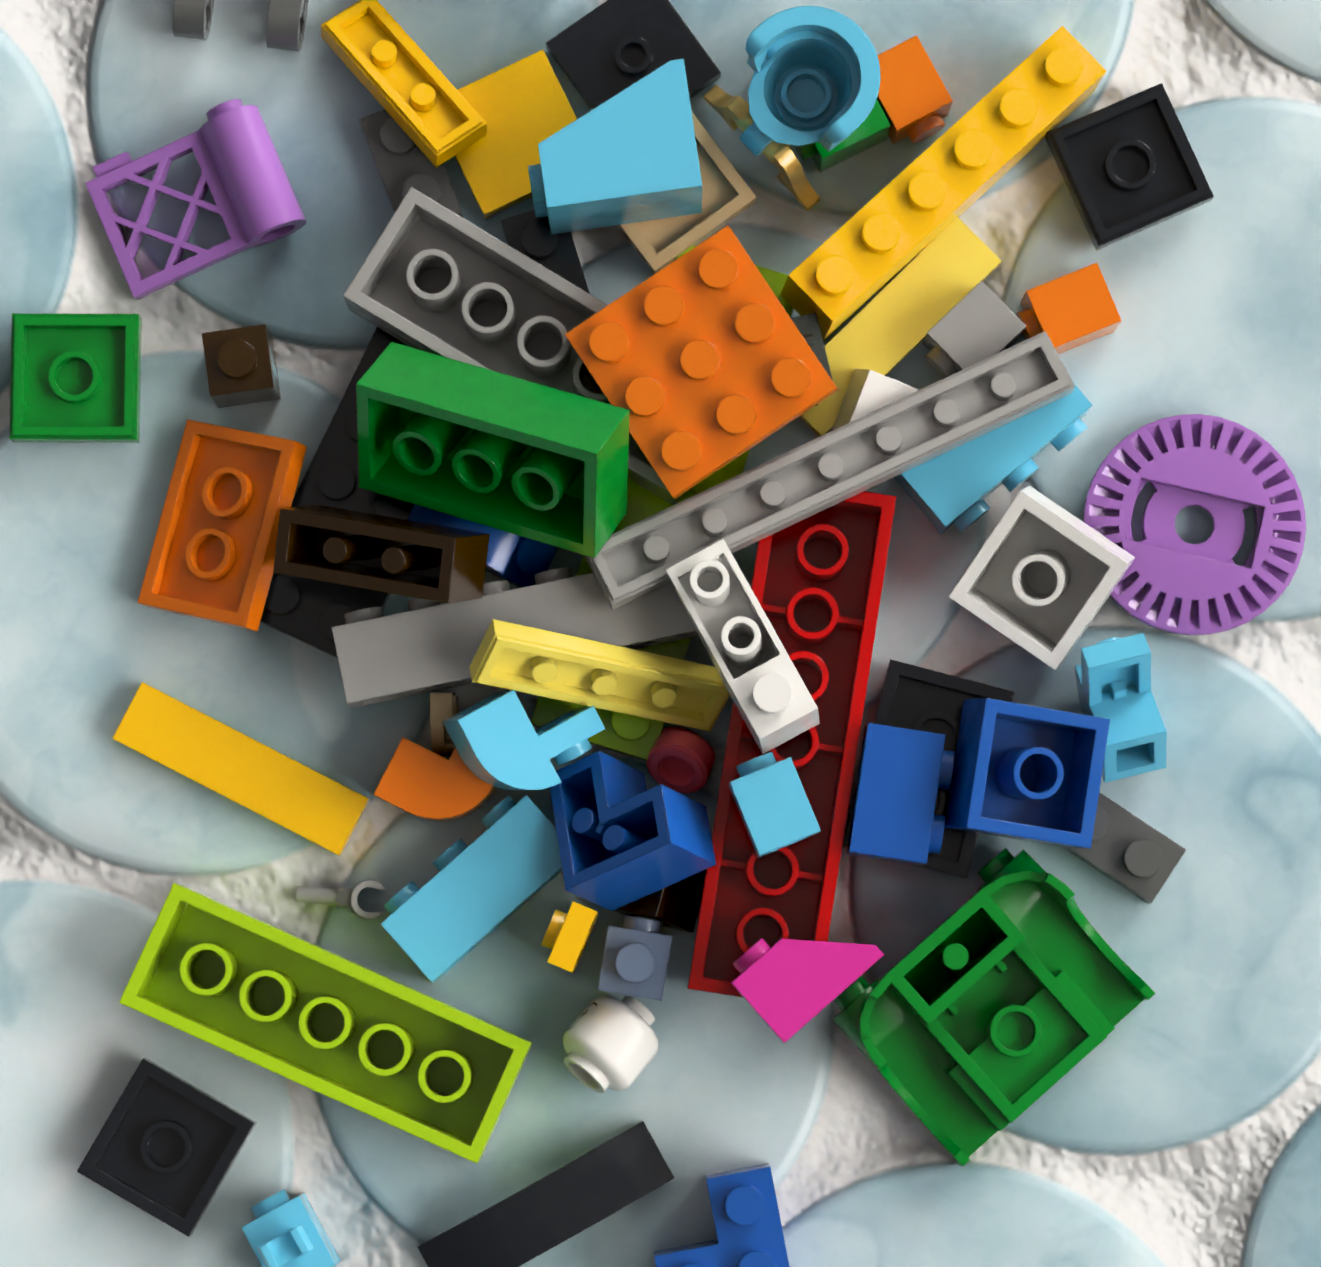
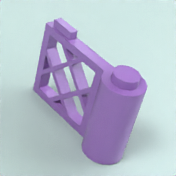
M240 99L223 102L210 109L206 113L209 121L203 124L200 130L134 161H132L130 153L126 151L93 166L97 178L85 184L134 298L141 299L251 247L266 245L285 238L306 224L305 216L257 106H243ZM194 152L202 172L193 196L164 186L163 184L172 161ZM156 169L152 181L140 177ZM129 181L149 188L136 223L115 214L106 192ZM208 187L216 205L203 201ZM160 193L189 203L176 238L147 227ZM200 208L220 215L231 239L207 250L188 243ZM120 225L133 230L128 242ZM144 234L172 244L173 247L164 270L143 279L135 261V256ZM184 249L196 254L180 262Z

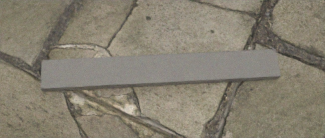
M1044 331L613 533L595 558L584 556L611 610L671 583L666 569L722 539L725 540L731 553L741 550L1071 394L1075 385L1049 336Z

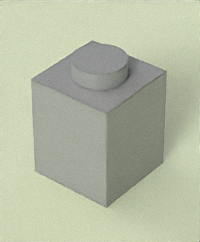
M981 281L927 332L923 345L929 352L925 355V359L934 371L944 379L1008 349L1021 337L1026 325Z

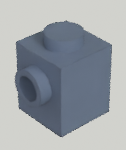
M624 915L622 928L608 925L597 990L662 1001L673 937L660 934L662 922Z

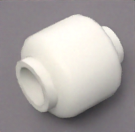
M608 996L593 999L563 1036V1047L568 1054L564 1058L565 1066L580 1082L595 1092L604 1093L607 1088L615 1091L627 1089L657 1054L658 1039L650 1027L655 1021L654 1016L642 1003L630 996H625L621 1001Z

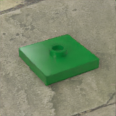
M12 313L9 439L12 442L140 443L141 316L139 314Z

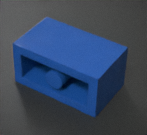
M868 723L865 726L846 849L847 855L923 866L927 864L928 852L940 853L945 815L934 814L938 788L949 790L955 754L954 751L944 750L945 734Z

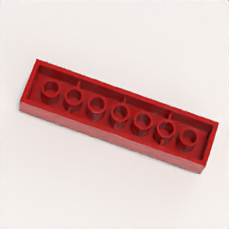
M863 491L758 541L751 589L816 703L820 724L764 754L773 752L776 762L791 757L821 831L816 835L759 858L757 857L728 785L729 782L740 778L736 766L764 754L760 751L736 705L732 702L711 835L716 865L706 869L687 989L743 998L731 984L741 974L734 967L733 963L761 938L770 948L780 939L828 942L897 496Z

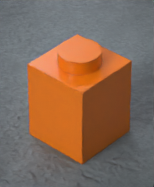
M916 35L877 55L881 76L877 100L891 125L888 136L893 144L906 137H909L912 143H917L940 131L945 126L942 118L948 116L953 102Z
M1097 263L1027 290L1020 302L1023 310L1016 313V316L1026 325L1022 333L1025 340L1046 331L1058 354L1113 333L1122 321Z

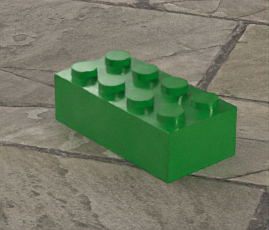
M394 342L387 346L356 384L359 488L592 558L597 556L627 514L630 410Z

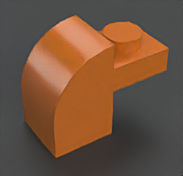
M402 737L373 795L420 819L445 822L461 819L478 810L490 799L497 787L489 785L475 776L463 762L456 747L448 760Z

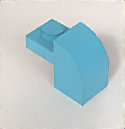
M1144 633L1124 638H1107L1096 645L1081 648V665L1075 666V677L1083 715L1110 719L1102 771L1104 782L1166 768L1167 731L1151 691V651Z
M514 690L496 692L443 721L460 757L469 770L487 784L505 790H540L562 783L550 759L554 757L557 765H561L581 756L592 748L588 738L605 729L594 706L576 707L534 730Z

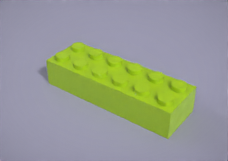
M173 883L119 1003L474 1163L481 1161L533 1044L530 1040L176 883Z

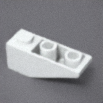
M722 539L666 569V573L725 687L762 754L820 724L816 703L725 540Z

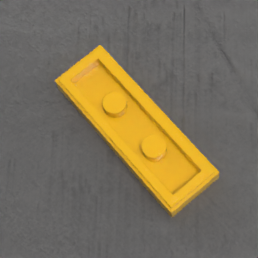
M359 0L321 25V38L436 168L486 136L487 123L377 0Z

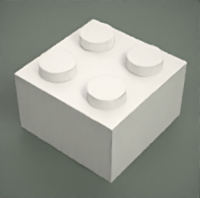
M1028 486L1020 490L949 595V598L1056 670L1065 661L1135 557L1033 487Z

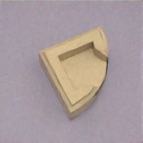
M456 692L430 693L432 752L440 756H451L455 748L443 721L459 713V695H456Z

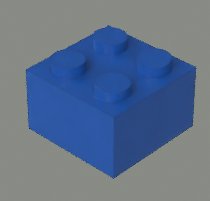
M990 698L965 699L962 707L944 827L1061 847L1091 848L1110 719Z

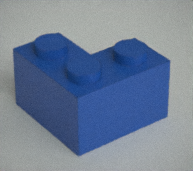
M597 751L556 771L562 783L550 787L565 891L613 911L716 865L706 806L662 784L647 790L645 774L601 751Z
M767 1163L705 1175L717 1239L654 1251L656 1267H790L770 1165Z

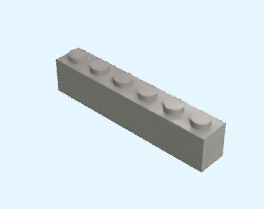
M571 567L537 573L534 575L536 585L510 590L509 581L507 580L485 583L483 595L480 599L443 603L415 598L408 601L409 611L384 616L382 607L356 610L344 615L346 624L331 627L346 702L351 708L474 683L471 680L469 666L492 619L631 649L699 636L672 582L611 610L594 574L589 573L573 577Z

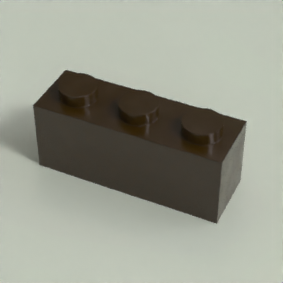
M322 505L280 508L273 573L443 603L480 599L483 595L490 534Z

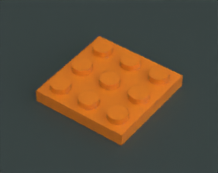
M729 225L565 334L611 405L630 410L629 432L674 499L838 391L836 385Z

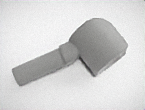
M372 880L362 881L352 889L297 886L295 901L350 908L357 917L371 919L377 918L383 912L363 911L357 903L358 894L366 887L375 890L386 889L379 882Z

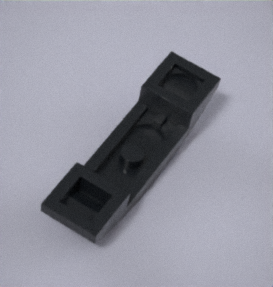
M644 1121L486 1210L473 1215L421 1244L417 1248L428 1267H519L674 1179V1176Z

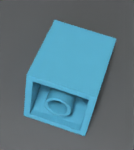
M684 59L667 62L540 142L538 149L541 164L528 165L536 218L548 216L551 235L702 213V179Z

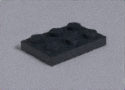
M890 659L873 724L945 734L944 750L956 753L963 701L965 699L990 698L1012 702L1014 692ZM950 787L949 790L938 788L934 814L945 815V819ZM853 803L850 810L843 839L842 847L846 848L848 842ZM944 827L940 853L928 852L927 864L914 866L966 879L978 833Z

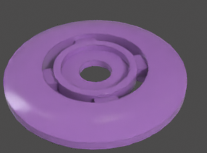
M1203 414L1171 416L1146 424L1129 434L1111 450L1100 464L1091 481L1083 512V522L1135 557L1109 596L1133 618L1150 627L1168 633L1188 636L1210 635L1225 632L1249 622L1262 614L1284 592L1298 568L1304 550L1306 535L1305 508L1301 491L1285 460L1270 443L1254 431L1239 423L1216 416ZM1149 482L1155 493L1150 497L1143 512V540L1137 542L1133 541L1131 519L1136 498L1143 486ZM1198 506L1206 510L1211 516L1213 530L1205 542L1190 544L1178 536L1175 530V519L1183 508ZM1252 507L1255 521L1254 541L1247 559L1242 566L1234 563L1232 557L1238 552L1244 538L1245 516L1243 510Z

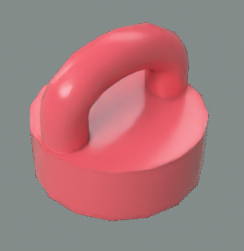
M671 726L664 728L655 740L647 758V767L657 783L678 793H691L698 791L705 785L715 761V754L709 743L695 732L683 727Z

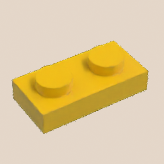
M574 901L570 906L568 914L556 909L541 943V946L552 950L547 962L575 973L598 918V912Z

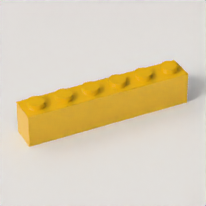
M1063 26L1060 27L788 275L780 295L800 316L816 312L822 339L825 340L948 225L1045 138L1047 132L1054 130L1094 93L1106 70Z

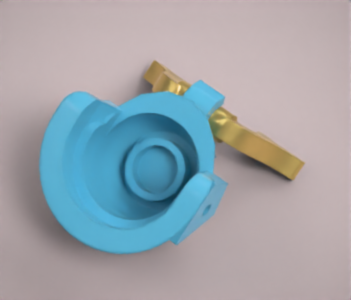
M799 6L785 9L767 18L750 33L745 48L749 55L747 64L754 70L748 89L749 104L740 96L727 94L717 85L713 86L703 95L705 101L722 116L733 131L738 127L743 133L739 139L755 156L763 153L772 164L774 163L780 171L776 176L777 179L794 195L806 211H809L821 199L808 182L802 165L791 151L790 145L801 146L820 142L828 152L848 138L868 117L877 100L881 80L876 50L862 28L840 12L819 6Z

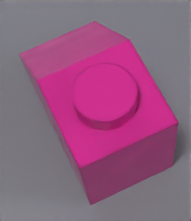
M761 938L733 963L734 967L741 974L731 984L776 1036L785 1043L884 954L876 945L795 939H780L770 948Z

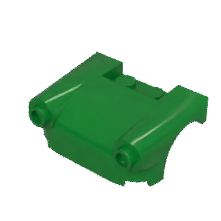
M1004 848L977 872L985 883L978 888L973 896L881 978L869 984L863 976H860L833 1001L841 1011L832 1020L960 1166H964L970 1161L968 1157L997 1131L1003 1130L1009 1123L1018 1118L1106 1039L1107 1035L1115 1029L1114 1026L1142 1001L1149 1000L1155 995V992L1112 950L1077 906L1073 891L1058 878L1047 873L1024 849L1013 856L1007 848Z

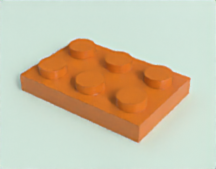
M187 419L137 603L153 609L258 632L273 577L280 508L292 506L307 446L294 440Z

